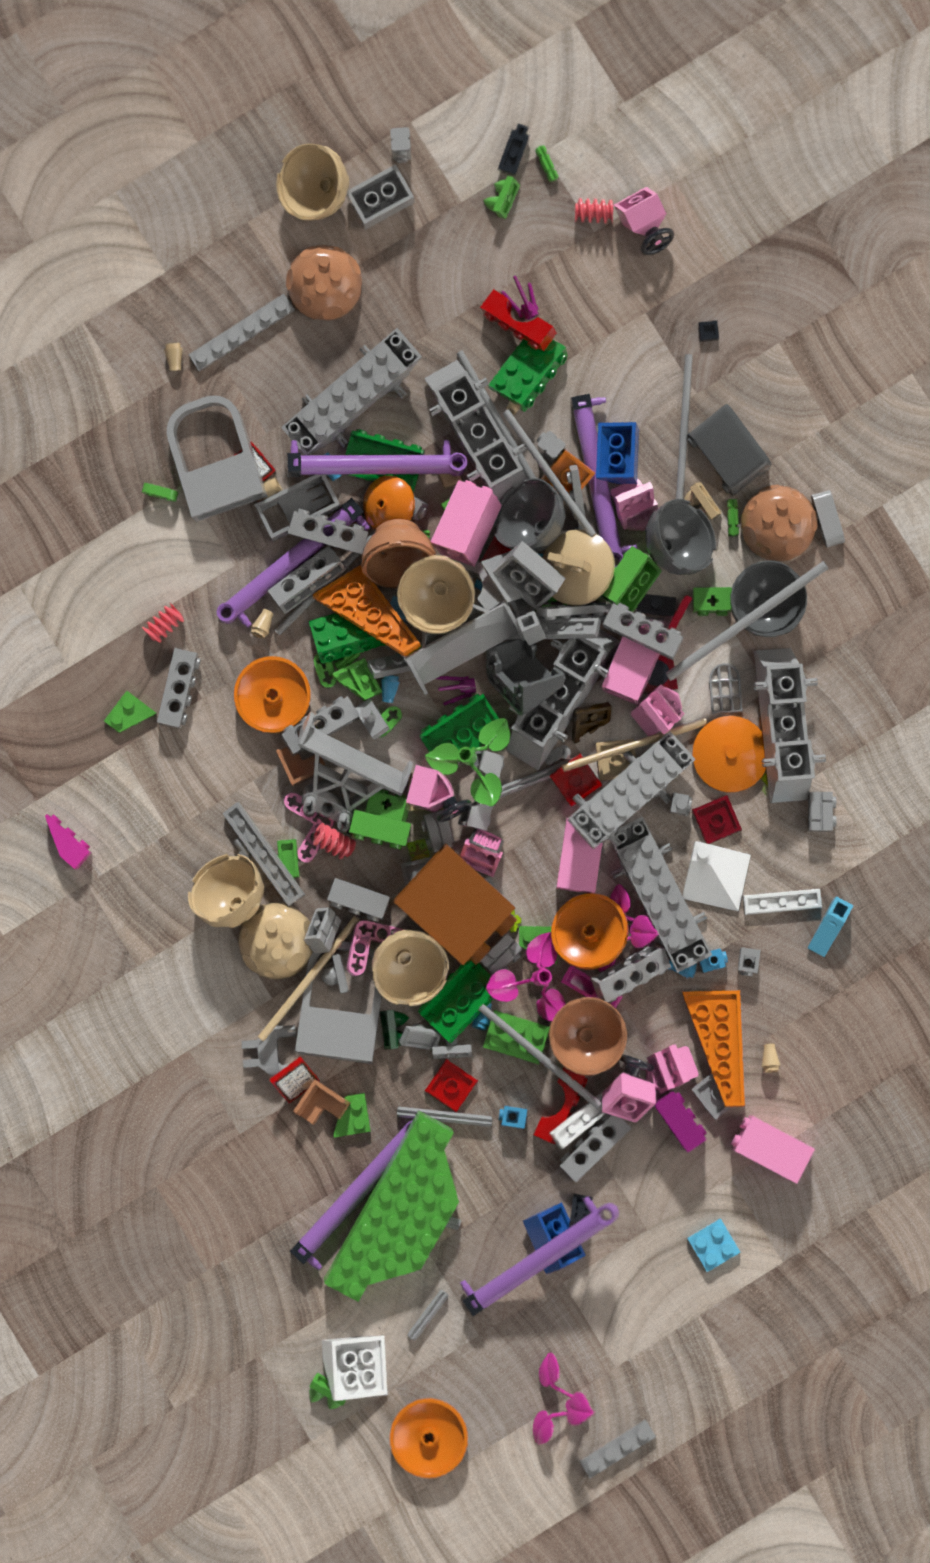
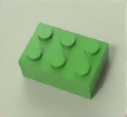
M631 546L623 555V559L618 566L615 567L612 581L601 596L611 606L613 603L616 605L621 603L629 607L628 611L633 613L662 570L649 555Z
M355 810L349 833L353 834L352 838L363 841L365 837L371 839V843L382 845L385 842L390 844V848L401 850V847H406L411 824Z
M494 1010L498 1017L540 1052L543 1051L550 1027ZM490 1022L483 1045L484 1048L539 1064L537 1058L495 1023Z

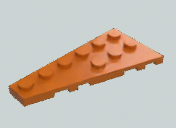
M361 565L312 595L316 601L404 657L421 647L419 641L375 583L363 574Z
M740 990L682 992L724 1106L744 1107Z

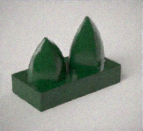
M394 1010L380 1012L384 1050L396 1049L401 1046L399 1041L403 1032L396 1030V1028L405 1024L410 1018L409 1016Z

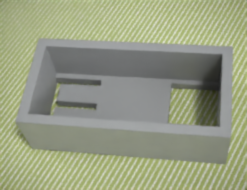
M313 475L255 504L273 542L288 535L289 526L273 533L263 511L280 503L290 523L293 511L298 512V508L310 511L309 515L314 517L317 514L327 516L341 508L325 475ZM324 482L334 501V504H331L328 495L314 502H311V500L326 494L323 485L309 492H307L306 490ZM307 520L304 526L312 523L313 521Z

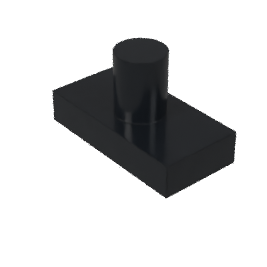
M646 594L637 606L636 611L642 614L674 617L676 597Z
M579 1194L573 1195L569 1227H572L591 1214L583 1199L589 1197L592 1201L593 1197Z

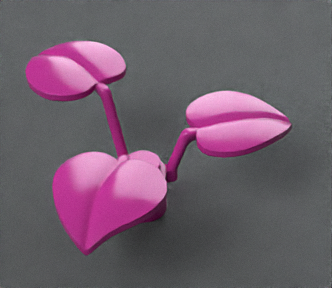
M621 884L616 885L610 899L615 901L625 914L630 909V898ZM625 914L626 919L633 922L630 927L631 936L628 937L627 941L631 940L634 947H644L659 934L646 916L639 915L633 919ZM615 960L604 967L598 968V970L602 972L612 967Z
M548 932L535 937L527 946L526 956L528 961L537 963L536 967L539 969L533 973L532 978L515 982V975L509 970L502 969L491 976L486 990L492 998L501 1002H509L518 996L516 986L533 982L537 986L543 985L541 991L542 998H539L536 1003L537 1013L542 1019L553 1021L557 1012L566 1003L562 994L556 989H549L545 993L552 975L544 967H550L557 959V951L553 945L551 933Z
M552 1352L547 1354L540 1365V1383L544 1387L550 1385L553 1389L570 1397V1399L566 1402V1412L553 1413L548 1416V1413L542 1410L536 1415L533 1422V1437L537 1445L545 1444L551 1439L554 1429L551 1420L553 1417L567 1415V1420L571 1425H579L594 1414L583 1393L576 1392L572 1395L554 1384L559 1379V1365Z

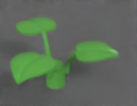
M505 718L496 719L482 728L479 733V741L485 745L484 747H472V749L463 747L458 750L454 744L444 743L425 755L428 764L434 770H438L444 775L455 773L458 769V762L470 765L480 777V779L474 780L471 785V796L478 803L490 807L498 802L502 792V784L494 773H488L483 777L482 773L474 765L477 760L475 752L486 750L488 747L492 751L498 752L508 746L510 731L508 721Z

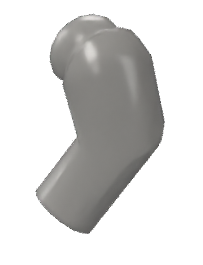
M240 837L237 838L233 843L239 849V854L250 859V851Z

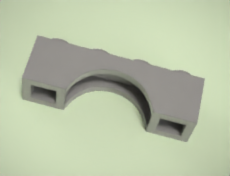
M478 560L475 567L456 561L465 568L471 578L478 579L483 583L482 591L477 598L482 608L490 611L505 602Z
M523 598L512 601L511 604L517 616L518 624L528 645L545 639L546 636L535 609Z
M485 750L476 751L477 760L474 765L482 773L483 777L488 773H494L499 778L504 767V756ZM473 801L471 806L460 814L458 824L487 831L491 821V810L494 806L490 807Z

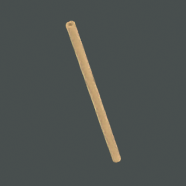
M703 718L672 728L669 731L676 736L703 727L707 724V721ZM660 732L562 764V769L566 772L657 742L667 733L663 734Z
M354 916L332 943L330 951L323 954L259 1034V1039L263 1042L352 932L356 924L360 922L358 918Z

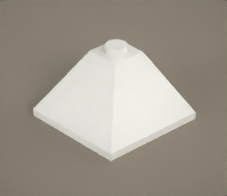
M695 841L682 895L683 898L739 911L750 855Z
M384 1336L322 1340L323 1363L334 1401L387 1395Z

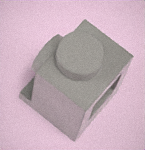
M673 793L669 813L689 816L692 797Z
M740 948L737 971H741V975L752 977L753 973H758L761 950ZM746 959L751 960L752 963L750 966L745 965L744 962Z

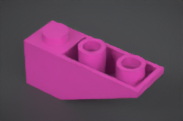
M46 814L45 818L60 857L77 870L91 855L92 852L88 850L90 846L84 840L79 842L74 837L76 833L69 827L64 829L60 825L62 821L54 814L52 816Z

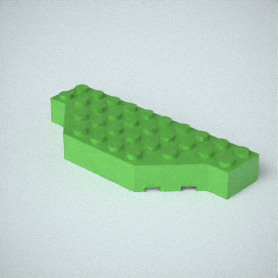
M418 1110L324 1277L325 1285L359 1302L368 1285L422 1269L459 1203L445 1154V1148L454 1134L452 1128Z

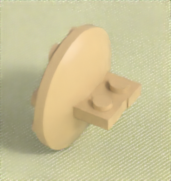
M583 529L571 530L561 534L545 550L542 557L566 578L557 593L552 596L557 601L566 605L580 606L593 602L607 590L614 575L615 561L608 543L597 534L590 537Z

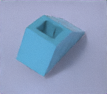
M837 896L834 897L807 948L825 957L854 905Z

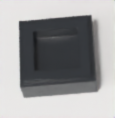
M717 320L698 322L700 342L720 339Z

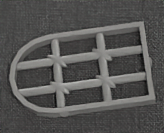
M722 663L717 665L711 671L709 678L712 714L743 712L741 679L738 670L731 664ZM720 666L728 667V679H722ZM717 668L718 679L711 680L712 673ZM731 668L735 670L738 678L731 677ZM732 681H738L739 694L733 693ZM721 682L729 683L730 695L722 694ZM712 683L718 684L719 696H713ZM734 697L740 698V710H734ZM723 698H729L731 710H723ZM713 699L720 700V711L714 712Z

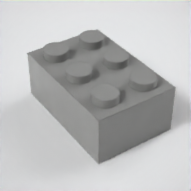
M396 165L351 188L346 194L365 230L415 203L414 196Z
M523 541L502 558L493 572L523 596V599L535 610L556 594L566 579Z
M335 878L327 900L335 908L342 910L344 906L349 908L348 912L360 916L361 913L367 914V919L379 922V919L384 920L391 898Z

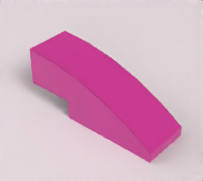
M570 965L561 982L585 997L598 998L591 981L592 977ZM620 995L615 1001L608 1003L616 1008L622 996Z

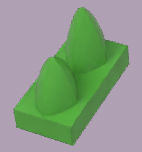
M507 176L506 180H500L494 184L499 196L483 200L491 211L504 219L507 218L520 188L518 181L511 176Z
M317 1372L309 1386L310 1402H316L326 1396L329 1410L343 1406L346 1400L334 1401L328 1378Z

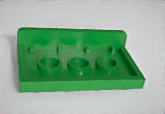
M523 339L491 380L490 385H488L489 389L520 406L521 411L526 412L528 408L530 409L533 406L536 397L543 393L548 381L555 377L558 368L567 361L566 347L552 339L545 351L539 348L535 350L528 345V341Z
M356 429V431H351L345 454L425 455V451L419 445L411 444V446H407L401 440L393 439V441L385 439V436L379 434L371 436L367 435V432L364 430ZM345 474L370 482H374L383 476L399 477L410 486L413 494L419 474Z
M337 613L309 621L321 663L332 662L356 653L385 646L384 643Z
M479 694L474 695L469 699L470 703L463 706L460 704L453 709V714L448 717L445 714L436 720L438 722L433 727L428 725L421 730L422 734L419 737L429 753L444 743L454 744L458 750L463 747L472 749V747L484 746L479 741L480 731L488 723L499 719L484 694L480 696Z
M468 960L448 976L445 985L434 998L421 1004L418 1013L451 1044L481 1013L478 1010L482 1004L487 1006L494 999L486 990L491 975L479 963L475 965L471 960Z

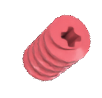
M579 198L575 205V222L578 217H580L581 222H584L586 217H588L589 223L592 222L593 218L596 219L597 223L603 218L604 224H606L610 218L613 224L614 205L612 200L609 199L606 205L604 199L601 200L600 204H598L597 199H594L591 204L589 198H587L583 204L582 198Z
M171 603V608L164 606L166 613L158 612L160 618L152 617L154 624L149 621L147 622L149 629L142 627L153 641L161 643L160 636L166 638V630L171 633L173 632L171 625L178 627L177 620L184 622L182 614Z
M323 822L317 827L313 837L314 846L319 844V848H325L327 853L332 850V855L336 856L338 854V859L340 860L345 856L349 857L356 846L354 839H350L346 835L344 836L343 833L337 832L334 828L331 829L330 826L325 825Z

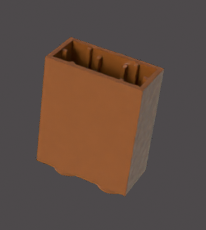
M446 843L393 899L395 904L462 965L468 960L477 965L491 949L485 943L491 934L496 931L499 935L503 936L517 921L511 914L515 906Z

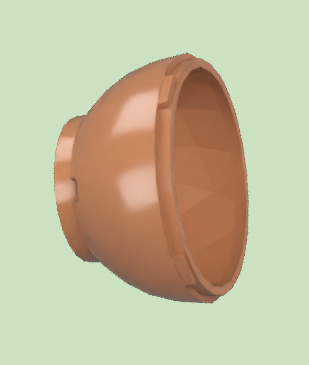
M404 519L389 520L379 525L367 542L362 554V572L377 585L398 588L402 576L412 564L429 556L437 555L431 540L414 522Z

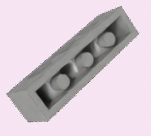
M299 508L298 512L293 511L288 534L355 553H363L368 532L364 531L365 527L354 524L352 528L346 526L345 521L335 519V522L327 520V516L317 514L316 517L310 516V511ZM307 520H312L315 523V528L312 531H307L304 527ZM326 525H330L333 528L331 536H325L323 533V528ZM345 530L350 531L352 534V538L348 542L343 541L341 537Z
M327 546L321 549L313 558L305 561L298 569L290 572L287 577L275 584L268 592L284 614H286L344 572L346 568L332 548Z
M613 603L603 623L604 628L671 660L674 659L683 641V637L680 636L681 632L673 628L668 630L663 627L664 624L657 620L651 622L645 619L646 615L637 611L634 614L628 611L629 607L618 603V605ZM625 617L632 620L631 625L623 626L621 624L622 619ZM641 626H647L650 629L646 635L639 633L638 630ZM659 634H664L667 637L664 643L656 641V637Z
M174 648L157 719L158 724L181 729L182 725L186 724L187 714H185L186 706L190 707L192 696L189 695L190 689L195 687L196 677H194L195 669H199L201 661L197 653ZM182 666L189 667V672L186 675H180L179 669ZM178 684H182L185 687L184 692L181 694L175 693V687ZM173 703L180 704L178 712H171L170 707Z
M341 696L333 701L334 705L328 708L323 706L316 711L317 714L313 716L310 727L316 729L314 722L320 720L324 723L325 727L316 730L330 736L358 720L359 714L349 697L343 698ZM333 711H338L341 714V718L334 720L330 714ZM307 716L302 718L297 726L290 725L283 730L284 733L281 734V738L292 757L305 750L298 746L299 737L297 733L300 731Z
M653 943L593 976L591 981L599 999L613 1002L620 995L629 993L638 985L645 984L656 975L665 973V970L671 968L664 947Z
M606 1114L602 1118L603 1123L599 1127L595 1125L588 1131L589 1137L585 1140L581 1138L574 1145L576 1149L571 1154L567 1152L560 1159L562 1162L560 1167L575 1182L631 1129L622 1118ZM610 1126L613 1128V1135L611 1137L603 1135L604 1127ZM591 1140L599 1142L598 1150L592 1151L589 1149L588 1145ZM579 1153L584 1154L586 1157L583 1164L575 1162V1156Z

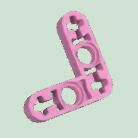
M289 793L284 798L285 806L313 823L297 852L298 858L302 862L309 863L320 849L319 844L316 845V850L311 848L309 852L311 854L310 858L306 857L303 859L301 852L308 849L309 846L305 845L307 841L313 845L311 834L316 831L322 821L318 818L317 822L313 821L318 814L317 812L311 817L306 816L303 811L304 805H302L300 812L297 811L298 806L292 805L290 807L289 798L297 797L296 801L301 804L302 797L296 793ZM329 818V821H330L331 823H330V825H329V824H326V825L330 826L331 829H332V827H333V825H334V820H332V819Z
M360 921L357 923L353 931L347 962L348 973L352 976H359L365 971L370 942L383 943L385 940L377 936L378 929L386 931V938L391 935V931H393V935L395 932L404 929L370 921ZM365 925V929L372 930L375 927L373 937L370 936L371 932H365L363 935L359 928ZM357 943H361L365 947V951L362 954L355 951ZM353 956L363 957V960H358V966L361 967V969L357 970V972H355V969L352 967V965H354L357 960V958H353Z

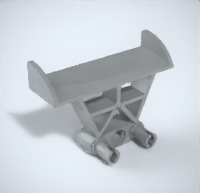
M506 602L490 611L474 604L467 620L459 627L441 634L422 631V648L404 658L424 695L428 694L424 686L426 683L517 633L522 641L526 639Z
M310 712L300 729L298 746L315 754L313 784L305 786L302 793L303 811L306 813L308 810L307 814L317 812L338 822L339 830L342 827V831H347L353 819L354 808L382 788L399 796L402 795L408 782L413 762L409 761L403 772L310 727L314 713ZM319 756L344 768L343 773L340 774L320 764ZM353 772L373 783L367 787L348 776ZM318 775L325 778V780L318 782ZM341 785L344 799L327 790ZM349 790L356 793V795L351 798ZM324 803H330L332 805L325 806Z

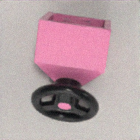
M648 187L614 204L622 224L634 233L645 235L646 239L641 244V252L643 254L653 255L659 253L674 239V231L671 228L658 229L666 216V212L658 194ZM668 233L669 236L663 237L662 234Z
M416 765L406 803L415 808L436 812L443 807L444 811L437 817L438 822L449 821L465 812L471 806L470 800H462L460 802L456 800L452 785L444 774L438 770Z
M622 1054L619 1060L627 1065L624 1073L617 1077L602 1092V1112L636 1123L656 1104L655 1084L639 1077L640 1069L653 1071L654 1067L640 1059Z

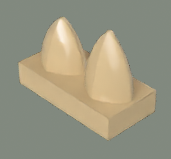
M701 482L690 487L691 490L684 498V500L691 502L689 505L696 506L701 503L702 505L699 508L709 520L717 518L722 514Z

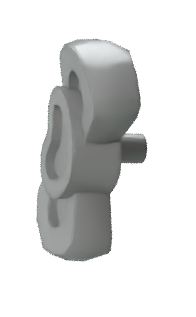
M566 745L557 747L555 750L552 749L545 760L546 764L553 766L556 761H561L562 759L569 760L571 750Z

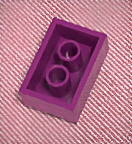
M671 1090L658 1099L654 1107L685 1152L689 1153L707 1140L705 1137L707 1132L701 1124L697 1125L694 1119L696 1116L690 1108L686 1109L682 1103L685 1100L680 1093H675Z

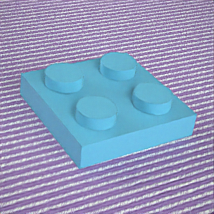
M721 1218L687 1238L707 1272L741 1253Z

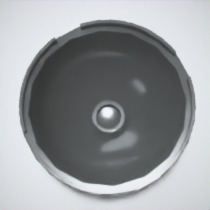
M532 478L523 480L524 484L517 488L512 486L499 501L502 507L493 525L496 530L495 537L505 547L512 550L523 541L538 553L547 549L560 536L566 515L563 499L555 488L542 479Z
M673 499L660 506L652 513L645 529L646 549L656 565L676 575H691L702 571L713 561L711 557L713 550L716 549L715 533L709 519L700 508L696 510L689 505L690 501L684 499Z
M761 561L744 569L736 578L730 594L731 613L735 621L741 620L796 581L800 576L788 565L777 561ZM802 587L746 627L745 630L761 637H777L791 632L797 627L805 614L807 606L806 587Z

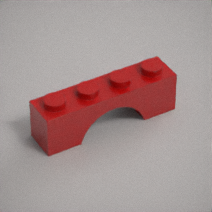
M494 289L480 306L484 313L483 316L487 320L498 322L500 328L505 331L509 329L519 340L525 339L528 341V345L535 350L539 348L545 351L557 334L551 324L539 317L529 322L514 320L511 317L512 304L510 300Z
M563 1067L562 1070L585 1088L588 1078L585 1077L586 1075L577 1074ZM558 1078L557 1082L564 1090V1105L555 1115L541 1117L533 1134L554 1145L556 1142L549 1133L572 1115L569 1113L571 1107H576L580 1096L577 1095L578 1093L561 1078Z

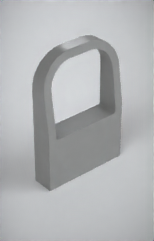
M207 396L182 405L172 414L167 425V438L191 517L196 522L268 497L242 416L231 401L221 396ZM211 406H221L228 409L232 414L243 452L188 472L177 438V429L180 422L187 415Z
M343 942L337 950L350 952L351 943ZM356 944L355 951L363 953L365 951L364 945ZM369 948L368 957L373 961L375 951ZM312 953L308 961L306 976L324 953ZM313 979L303 993L295 1053L372 1064L382 998L376 986L372 1012L368 1015L310 1007Z

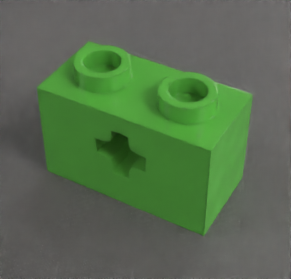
M732 587L693 588V613H697V616H709V613H716L717 616H727L731 612L730 594ZM710 598L717 601L714 606H711V603H707Z
M381 789L369 797L366 813L406 822L410 805L406 803L407 795L402 794L399 796L395 794L393 796L388 794L389 791ZM386 803H392V807L387 808L385 805Z

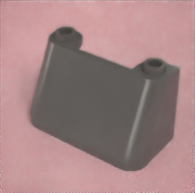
M728 404L722 406L688 434L689 438L687 441L691 447L701 449L721 476L723 490L732 496L766 473L772 465L768 456Z
M513 639L499 643L486 650V674L491 685L519 715H524L564 685L565 675L558 668L552 669L550 673L536 658V643L528 645L526 640Z

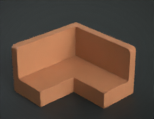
M287 747L276 750L293 787L314 777L315 755L302 761L299 753L292 757ZM319 756V763L326 766L322 757Z
M314 1079L293 1112L315 1125L324 1109L341 1119L351 1103Z

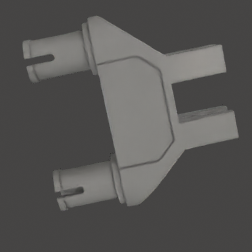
M277 1024L264 1042L259 1038L257 1040L241 1041L242 1049L258 1048V1059L243 1060V1068L260 1067L273 1077L289 1064L281 1065L279 1063L277 1040L283 1037H296V1032H288V1030H296L295 1024L278 1026Z

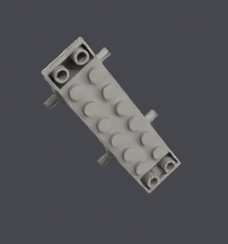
M398 328L371 351L366 345L362 346L359 351L362 352L364 357L315 399L312 400L308 394L305 395L308 401L304 397L302 398L306 406L281 428L292 441H297V446L304 455H310L335 440L345 448V444L348 445L349 442L342 434L358 416L389 392L395 391L401 399L407 394L400 385L410 375V371L422 356Z
M458 360L424 378L438 402V405L429 409L430 413L434 416L443 411L476 468L474 472L467 475L469 481L472 482L481 477L486 487L493 490L494 495L498 497L499 501L512 486L517 488L524 484L523 480L527 478L518 461V455L527 451L524 443L516 448L510 446L495 423L480 395V389L490 385L486 377L475 383Z
M599 629L598 638L569 639L564 644L554 639L551 646L560 651L558 658L554 662L555 666L553 669L558 668L560 671H563L565 675L564 685L527 714L519 715L512 706L509 707V710L515 712L518 716L512 726L513 731L506 751L537 770L540 769L557 741L565 742V739H567V735L563 734L573 718L574 709H578L600 675L606 678V674H609V670L605 668L617 651L621 641Z
M791 648L754 651L757 682H754L753 686H756L754 690H758L765 750V759H762V763H764L762 767L767 769L770 803L808 800L811 782L815 778V763L826 762V759H819L825 758V754L814 755L811 740H808L804 702H807V686H817L818 682L816 681L818 680L817 678L806 679L803 663L799 664Z
M670 731L637 759L630 751H627L623 756L629 761V767L592 799L585 802L579 794L572 798L580 808L567 821L593 849L608 839L617 848L622 843L615 835L617 829L652 798L660 796L666 804L673 799L665 791L667 785L696 759Z
M643 816L618 828L615 835L622 843L617 848L614 845L613 847L620 860L621 867L611 871V874L614 875V879L623 874L629 878L652 926L659 933L652 940L654 942L647 946L653 943H659L663 946L677 973L712 956L697 925L706 920L707 917L704 916V912L693 917L663 858V854L673 850L670 847V843L659 848Z

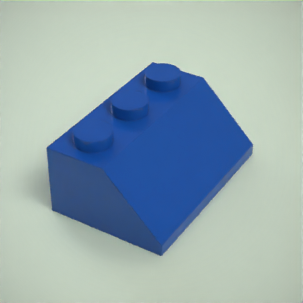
M636 422L598 423L596 479L615 484H637L639 427Z
M561 1202L523 1220L535 1251L569 1229L570 1219ZM581 1244L544 1269L545 1273L549 1274L560 1270L586 1256Z

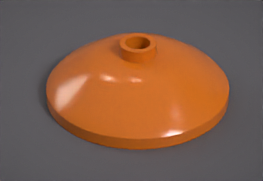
M383 476L376 479L366 490L363 499L365 518L375 530L379 525L389 520L404 519L410 521L415 509L412 489L403 479L395 476Z

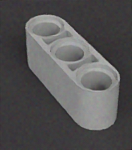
M827 490L811 495L812 505L817 514L818 525L825 547L828 548L845 543L844 533L831 491Z

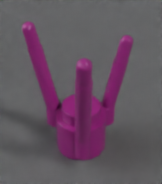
M513 276L524 302L520 306L521 310L505 291H501V293L510 300L520 319L524 317L525 321L530 320L538 315L539 310L532 285L528 283L531 301L528 302L517 276Z
M439 676L435 678L437 680L462 681L459 682V685L438 688L439 691L460 689V693H464L444 702V706L472 697L471 693H476L475 679L469 678V676Z

